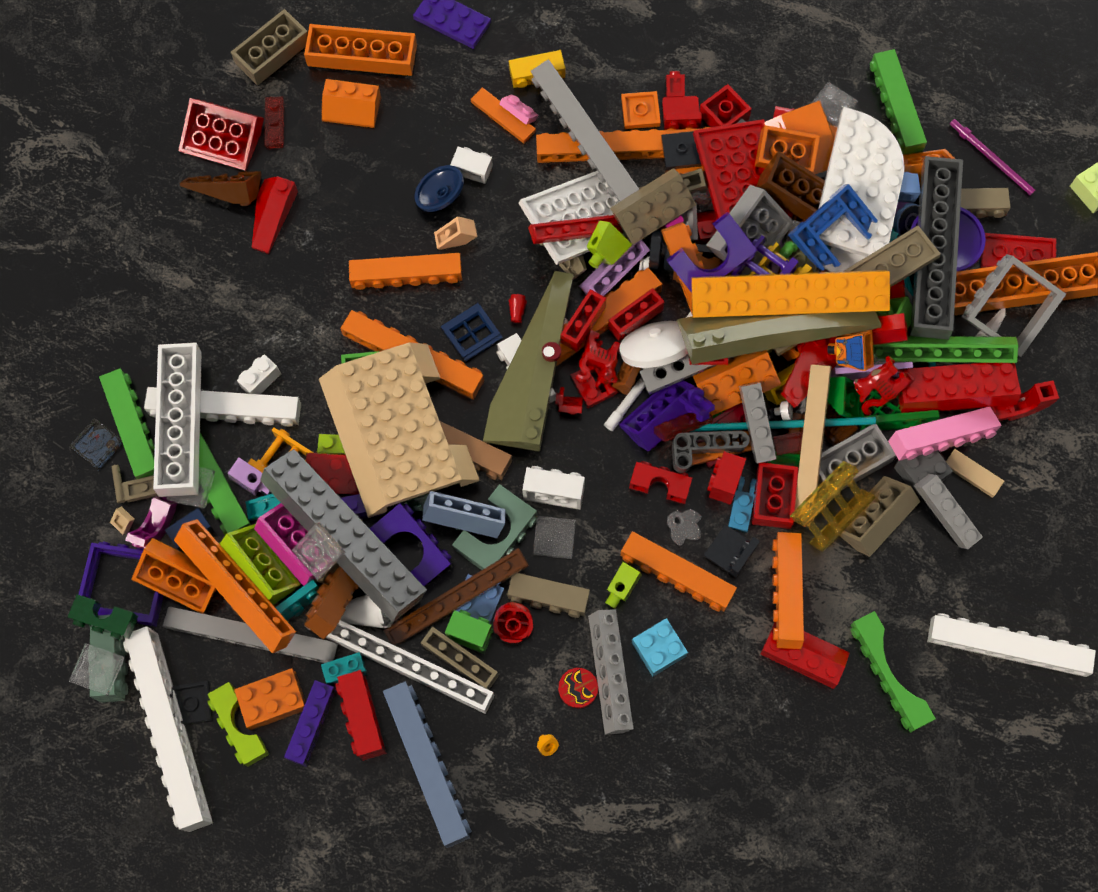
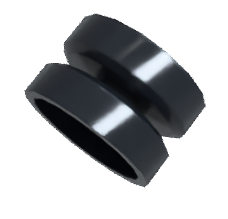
M657 229L652 232L649 269H659L661 258H664V269L674 271L666 260L670 257L665 241H663L662 229Z

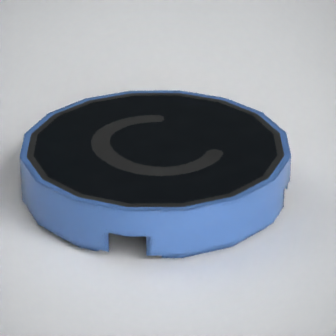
M906 203L902 209L896 212L893 228L898 233V237L910 231L914 220L918 216L919 205Z

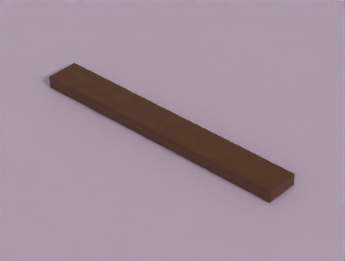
M518 548L383 631L389 642L397 647L453 613L454 610L456 611L527 568L529 564Z

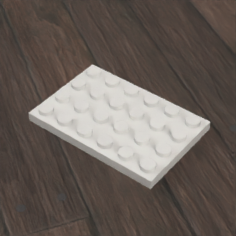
M595 171L520 200L519 205L530 223L538 224L613 215L610 208L618 200L615 196H610L606 189L608 185L606 182L602 183L596 175L599 172ZM591 237L543 244L555 264L558 265L590 252L587 249V244Z

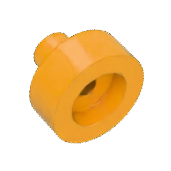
M551 734L541 735L537 743V748L541 754L549 756L556 752L559 747V742Z

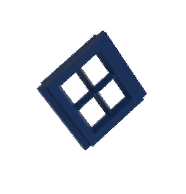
M478 303L441 326V329L465 362L503 339L498 329ZM479 315L484 323L472 330L467 322ZM464 324L469 332L457 339L452 331ZM487 326L491 334L479 340L475 332ZM472 335L477 343L465 350L460 342Z

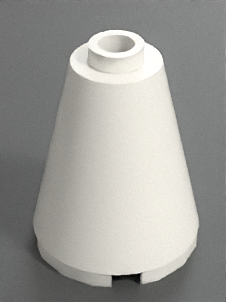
M366 594L352 599L346 606V610L340 619L352 625L389 628L393 623Z

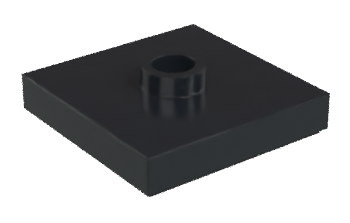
M694 131L661 135L666 170L702 166L693 137Z

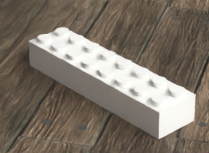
M197 343L158 345L153 489L159 497L198 495L201 350Z

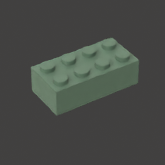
M100 615L99 619H105L110 615ZM90 627V697L101 703L125 701V695L128 694V685L125 683V675L128 674V665L125 663V655L128 653L123 645L125 638L123 637L122 640L110 637L111 633L104 631L103 634L92 631V627Z

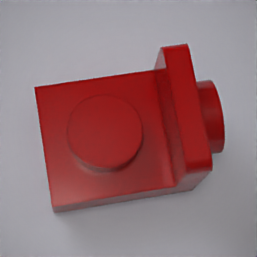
M670 71V75H666V97L685 96V74H680V71Z

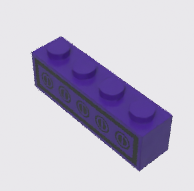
M314 681L284 758L307 767L337 692L333 686Z

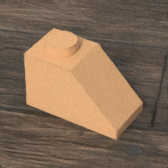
M458 216L434 232L437 249L439 250L466 245L477 237L474 220Z

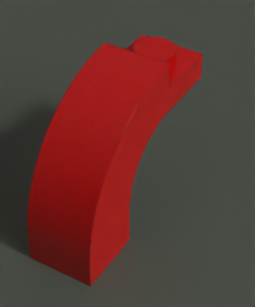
M1052 380L1034 384L1030 390L1021 394L1017 405L991 407L999 421L1007 419L1011 421L1029 416L1051 406L1059 399Z

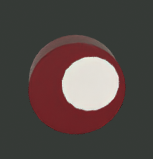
M555 342L546 343L542 347L543 358L548 362L557 361L561 356V347Z

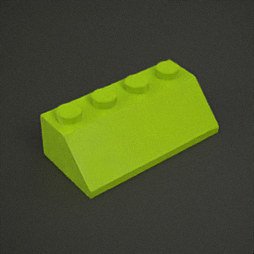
M256 524L227 533L220 542L221 547L272 605L278 603L301 585L293 573L255 531L254 527Z

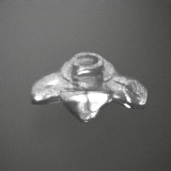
M686 510L683 513L679 511L670 513L667 517V524L671 529L672 540L677 545L682 546L685 539H700L701 531L696 523L701 520L702 516L693 510ZM676 517L680 520L679 524L675 523Z

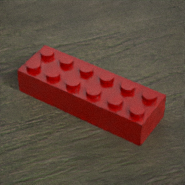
M973 363L898 369L896 376L897 379L901 372L907 371L914 380L898 394L901 413L1017 405L1021 396L1015 363Z

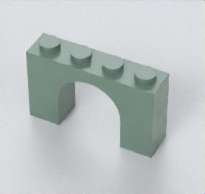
M500 484L488 498V503L491 506L505 509V517H507L511 524V530L506 539L497 544H485L463 530L452 544L453 550L481 570L513 552L514 545L517 542L520 543L526 536L525 531L527 528H532L538 520L537 510Z

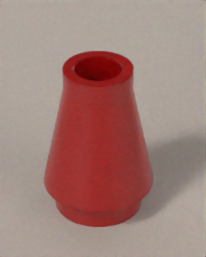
M520 294L511 295V299H509L511 322H522L527 300H525L526 296Z

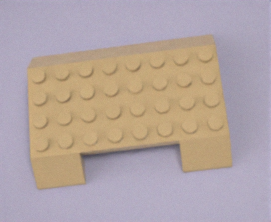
M409 342L336 365L319 378L368 518L387 512L388 506L430 493V491H436L460 483L462 487L479 481L467 446L448 444L427 390L426 383L440 379L428 344Z

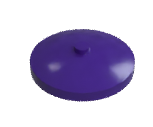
M960 207L957 272L969 270L978 262L986 241L985 232L980 221L975 215ZM918 216L914 220L911 229L918 226Z

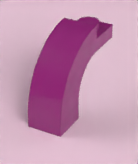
M153 497L144 522L138 529L127 533L126 541L131 542L134 547L143 549L152 538L161 541L166 533L165 529L169 527L173 519L178 501L168 497Z

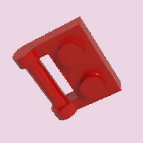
M587 366L590 370V373L596 371V373L599 375V373L601 372V369H598L593 366ZM581 370L570 375L587 408L618 393L611 383L608 385L603 384L606 391L602 393L599 387H595L596 382L592 374L591 379L586 383H580L575 379L576 375L584 376Z

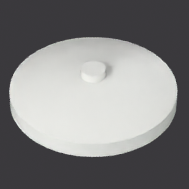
M661 321L642 326L629 333L622 340L619 347L623 361L628 365L639 368L667 365L688 354L677 321Z

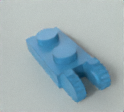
M740 476L728 526L734 530L747 532L755 497L756 479H752L750 482L748 493L742 491L745 477Z

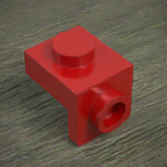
M560 387V393H556L555 404L559 405V412H567L569 414L582 413L583 398L564 396V387Z

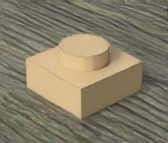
M121 506L115 510L110 523L124 535L129 532L135 519Z

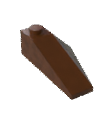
M261 171L238 172V175L228 177V173L213 178L210 175L188 177L180 182V186L233 204L247 206L258 196Z

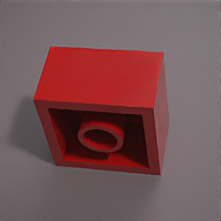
M727 84L700 104L699 112H701L702 119L710 127L736 124L741 118L747 122L750 119L752 108Z
M725 451L722 457L718 456L713 471L716 475L712 474L707 491H710L709 498L731 505L746 458Z

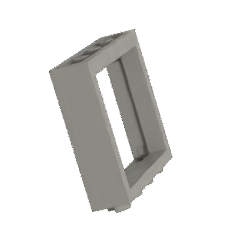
M1006 254L1001 261L997 262V268L994 272L987 276L985 285L977 290L972 303L965 307L966 310L961 318L988 337H1002L975 317L1012 265L1016 266L1051 291L1017 338L1018 356L1022 357L1066 293L1013 255Z

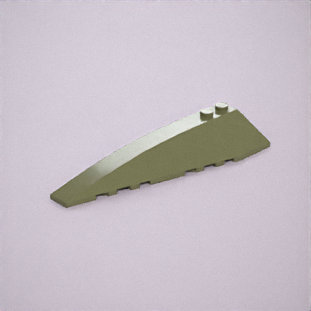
M554 272L490 404L483 442L540 451L557 361L548 362L543 358L542 347L548 342H555L559 346L561 344L560 335L564 328L574 274Z
M876 311L695 318L692 316L677 319L692 365L881 328L882 326Z

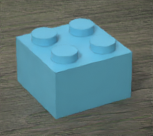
M667 618L632 639V645L652 677L685 658L688 653Z

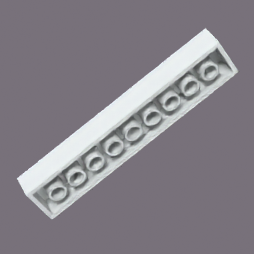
M147 626L132 631L130 639L125 638L123 645L131 658L128 661L132 672H135L136 679H134V684L141 694L139 702L147 715L145 723L152 732L150 740L153 748L157 750V765L163 771L161 776L162 783L169 792L167 801L174 810L173 822L179 830L191 832L213 822L185 725L181 724L183 719L174 690L173 698H170L173 684L159 635Z

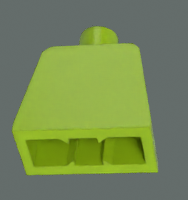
M599 221L587 244V249L593 254L588 263L596 269L601 263L613 265L632 244L610 222Z
M623 562L607 589L611 594L605 603L615 609L621 599L626 601L642 574ZM619 585H625L622 592L617 591Z

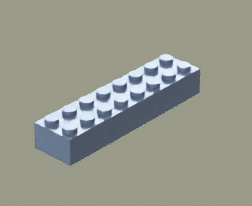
M405 681L384 690V696L444 846L449 848L470 839L469 833L472 832L468 821L466 819L463 820L461 814L464 813L460 801L458 799L455 800L453 797L456 791L450 780L447 781L445 777L448 775L443 761L439 762L438 756H441L435 741L431 742L430 740L433 734L427 723L424 724L422 720L426 717L420 704L416 705L415 703L418 697L412 685L408 686Z

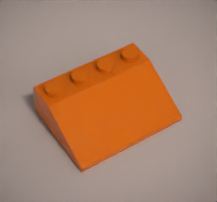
M820 101L764 122L767 126L820 135L813 173L818 174L828 170L835 139Z

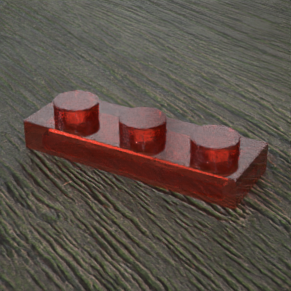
M265 97L266 148H284L283 97Z
M695 413L680 415L677 418L654 426V434L666 442L675 438L679 433H688L712 423L713 416L709 413V419L699 422L696 419Z

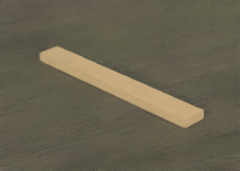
M811 365L794 520L814 522L831 366Z

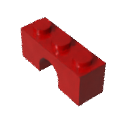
M641 461V463L636 462L629 488L648 494L649 488L653 483L662 482L668 488L666 499L685 504L692 477H689L687 473L671 472L669 468H657L649 462Z

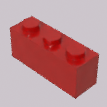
M653 288L611 317L608 320V329L620 342L629 333L662 312L664 300Z
M591 289L589 290L560 335L563 345L576 352L578 351L606 308L607 298Z

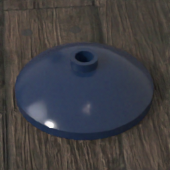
M445 165L435 168L425 175L415 191V202L419 208L427 212H433L451 205L463 188L464 177L462 172L455 166Z

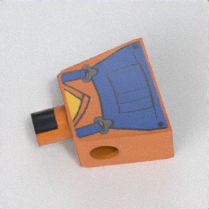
M872 330L836 337L835 343L828 344V354L836 355V363L840 366L861 371L874 367Z

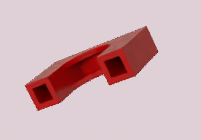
M904 280L890 288V299L905 297ZM904 313L878 316L882 325L881 328L871 329L873 345L908 340Z

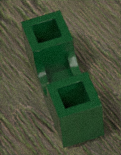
M76 595L68 614V618L73 620V625L81 628L87 625L92 627V631L100 634L106 631L111 633L110 637L122 640L123 637L130 639L138 619L135 613L114 606L109 617L99 619L98 612L101 604L96 600Z

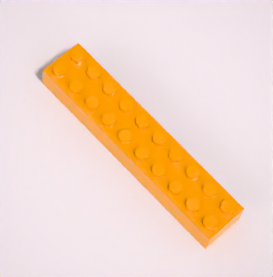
M887 270L691 277L693 318L890 311V271Z

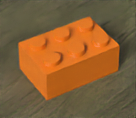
M765 125L761 129L755 166L766 168L779 151L813 173L820 135Z
M292 668L234 689L246 728L251 731L302 712L306 703L297 674Z

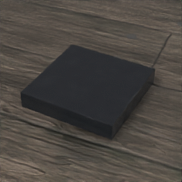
M208 680L171 687L172 694H170V698H173L174 690L183 719L181 724L190 725L213 721L212 710L207 702L210 700L208 693H210Z

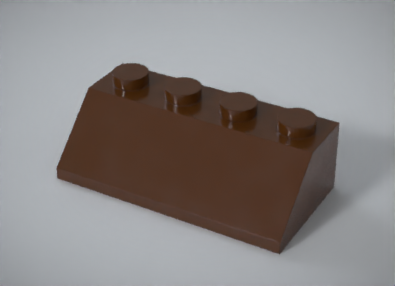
M778 151L761 173L756 187L764 189L777 204L806 221L819 209L825 180Z

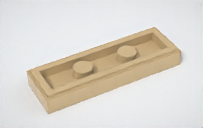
M956 449L953 450L946 460L955 474L992 498L1004 483V480Z

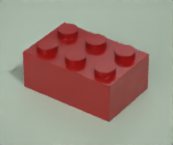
M759 463L756 473L752 515L753 525L791 529L794 523L798 467Z

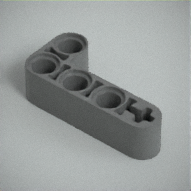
M744 431L679 433L672 442L673 467L679 473L687 472L692 464V454L723 453L724 451L728 453L742 452L749 444V436ZM720 438L724 440L725 445L719 446L715 440ZM737 438H740V441L743 442L742 445H739V442L736 441ZM698 439L704 440L705 443H706V446H704V447L698 446V445L696 444V440H698ZM677 441H685L686 447H679ZM685 459L688 465L680 466L678 460Z

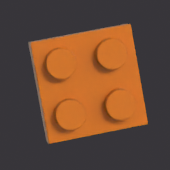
M657 91L621 94L624 129L660 127Z

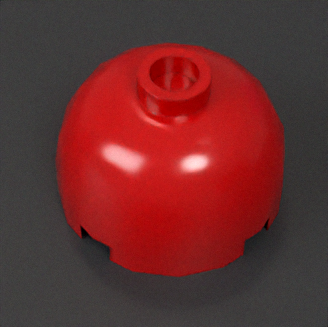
M508 602L502 605L496 611L493 619L494 631L505 642H521L523 638L531 634L533 629V618L529 609L517 602Z

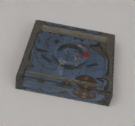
M94 418L69 447L99 471L123 442L120 437Z

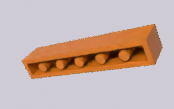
M680 222L661 230L670 256L682 248L696 266L705 269L702 261H698L696 256L699 252L696 244L691 242L690 236H692L689 225ZM678 276L692 314V293Z
M460 253L349 260V281L351 287L358 290L365 289L366 287L383 288L384 286L391 285L393 287H400L406 284L418 286L421 283H456L462 281Z
M633 531L621 550L620 556L623 557L622 559L629 564L635 563L640 566L643 572L647 574L651 572L657 575V579L660 581L674 584V588L683 593L686 591L692 594V598L695 600L709 603V607L715 611L720 612L722 610L724 612L737 589L732 584Z
M778 532L776 539L772 541V551L776 552V557L773 556L772 568H776V574H773L772 585L776 586V592H773V604H776V610H773V622H776V628L773 629V640H777V648L801 649L804 642L801 533Z

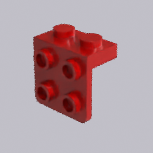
M697 96L663 98L664 130L670 128L676 130L686 128L700 129L702 117L701 112H699Z

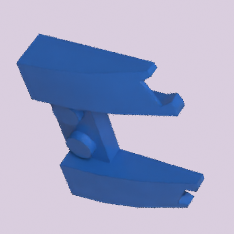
M849 184L841 186L829 197L830 199L788 234L797 247L820 271L824 270L823 266L832 263L834 267L841 265L819 237L841 215L844 214L866 239H870L872 236L868 232L871 222H878Z

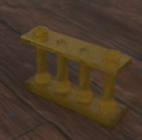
M845 461L790 515L793 521L804 527L808 526L815 536L809 544L821 552L876 498L874 494L864 489H859L853 479L859 471L855 466ZM846 485L849 486L855 495L848 503L840 494V491ZM833 498L841 508L835 517L826 507ZM820 512L828 522L821 531L813 521Z

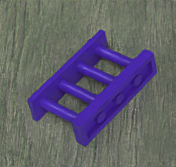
M761 235L759 239H754L752 244L758 250L755 254L760 252L781 267L780 270L782 271L780 274H792L798 268L799 261L792 257L790 261H784L763 246L765 243L764 236ZM751 259L739 264L740 268L730 276L740 275L746 266L758 275L770 273Z

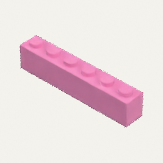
M986 407L895 431L888 442L899 461L904 459L912 460L922 454L927 456L933 451L939 450L941 452L952 446L960 447L967 442L975 443L982 438L990 439L997 434L996 431L1001 427V423L991 407Z

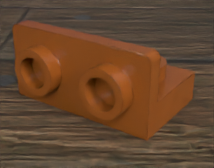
M623 362L617 374L618 380L612 386L624 395H628L635 384L636 377L641 368Z

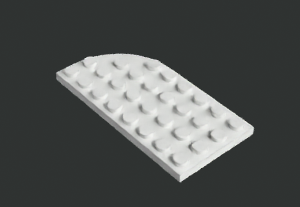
M843 107L841 110L819 208L841 186L849 184L878 222H871L868 232L872 236L870 239H866L843 214L821 233L819 237L825 245L867 257L887 245L890 241L904 175V159L896 138L885 125L868 114L847 107Z

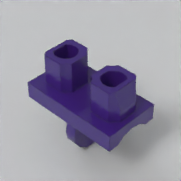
M701 388L690 389L688 391L689 394L679 396V401L685 405V410L688 413H695L696 419L699 422L709 419V412L715 410V405L704 397V391Z

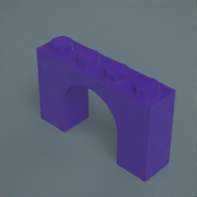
M728 212L712 223L727 244V256L720 266L714 269L699 268L682 248L666 259L691 293V277L725 276L729 272L732 274L740 268L739 264L745 260L746 262L751 260L756 255L755 252L758 251Z
M399 503L374 524L370 530L383 544L396 533L402 531L413 533L421 540L424 548L423 558L411 573L425 586L452 564L450 561L452 557L445 549H440L437 545L439 541L433 534L429 535L425 531L427 527L422 520L415 519L412 515L414 513L412 508L408 504Z

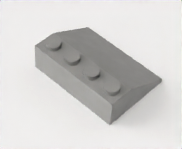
M752 185L747 188L729 213L751 242L756 238L759 239L761 235L764 236L765 243L763 246L766 248L770 245L773 246L775 242L779 244L794 223L764 189ZM716 231L706 246L724 262L727 256V244L721 234ZM757 252L752 261L758 265L764 255ZM746 266L740 275H750L752 270Z

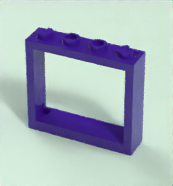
M104 541L98 544L91 543L79 595L91 598L101 554L140 559L144 549L137 547L136 549H130L129 546L124 544L110 546V543ZM155 591L150 615L135 613L138 616L136 624L157 627L164 595ZM100 607L98 616L111 615L113 609Z

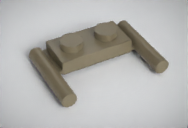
M119 465L111 466L117 503L132 502L158 496L153 489L154 476L122 483Z

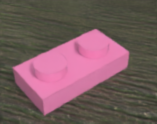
M511 94L500 101L502 107L526 125L536 121L538 114L531 107L522 103L517 96Z

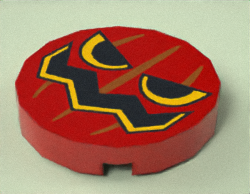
M584 668L568 670L559 681L558 691L560 698L566 705L574 708L589 706L594 702L598 694V683L595 676Z

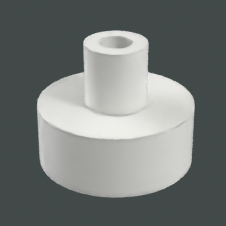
M781 401L780 407L774 408L775 415H781L783 420H792V405L788 401Z

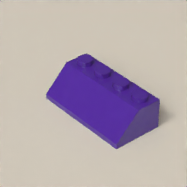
M680 381L655 392L626 417L619 426L638 446L650 451L691 414L685 410V405L679 401V396L689 394L688 391L694 389L695 386L688 382Z

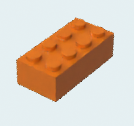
M767 350L736 356L728 360V365H716L693 376L697 387L704 391V397L715 405V410L709 412L710 416L742 403L739 390L740 385L760 382L763 393L781 385Z

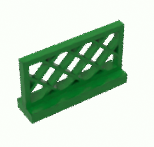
M873 389L869 399H880L881 396L877 394L878 391L876 389ZM889 401L879 406V408L875 406L869 407L874 411V414L864 416L860 402V417H876V424L881 431L905 429L910 426L936 421L940 417L938 410L901 413L900 405L896 407ZM886 405L894 411L891 414H885L881 409ZM859 425V429L862 431L871 425Z

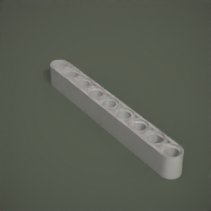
M168 607L163 623L164 628L270 651L246 623L174 607ZM294 634L288 646L276 653L327 663L334 660L338 644Z

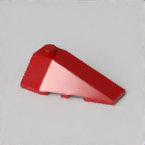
M278 176L264 179L256 201L252 238L253 249L267 254L270 253L297 196L298 190L295 182Z

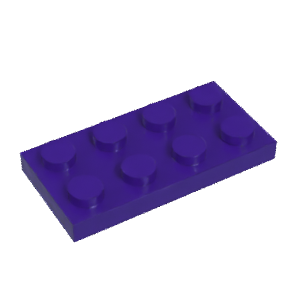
M423 0L413 14L414 20L472 49L475 48L491 24V18L455 0Z

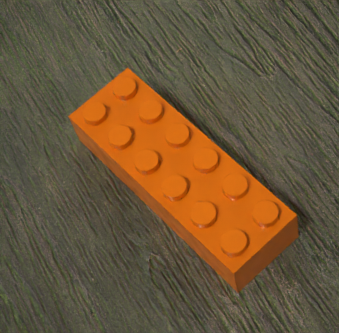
M310 24L304 56L307 66L412 76L417 43L415 33Z

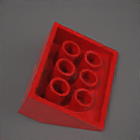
M190 98L178 151L247 170L261 135L264 118L200 99Z

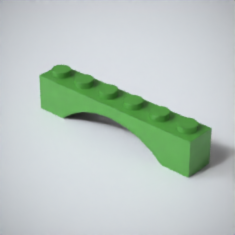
M874 611L854 621L851 624V633L861 643L862 646L860 648L863 655L870 659L872 671L875 675H879L882 681L880 682L881 687L885 693H889L892 699L890 700L891 705L895 711H899L904 728L909 729L911 733L935 720L936 718L927 702L907 691L890 671L883 648L885 628L876 612Z

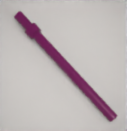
M956 119L951 121L950 125L960 133L959 136L964 140L967 139L1030 196L1036 191L971 134L972 131L969 128L963 127Z

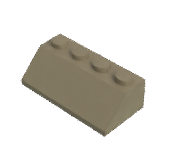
M884 476L834 531L856 551L870 557L920 503V500L911 486Z

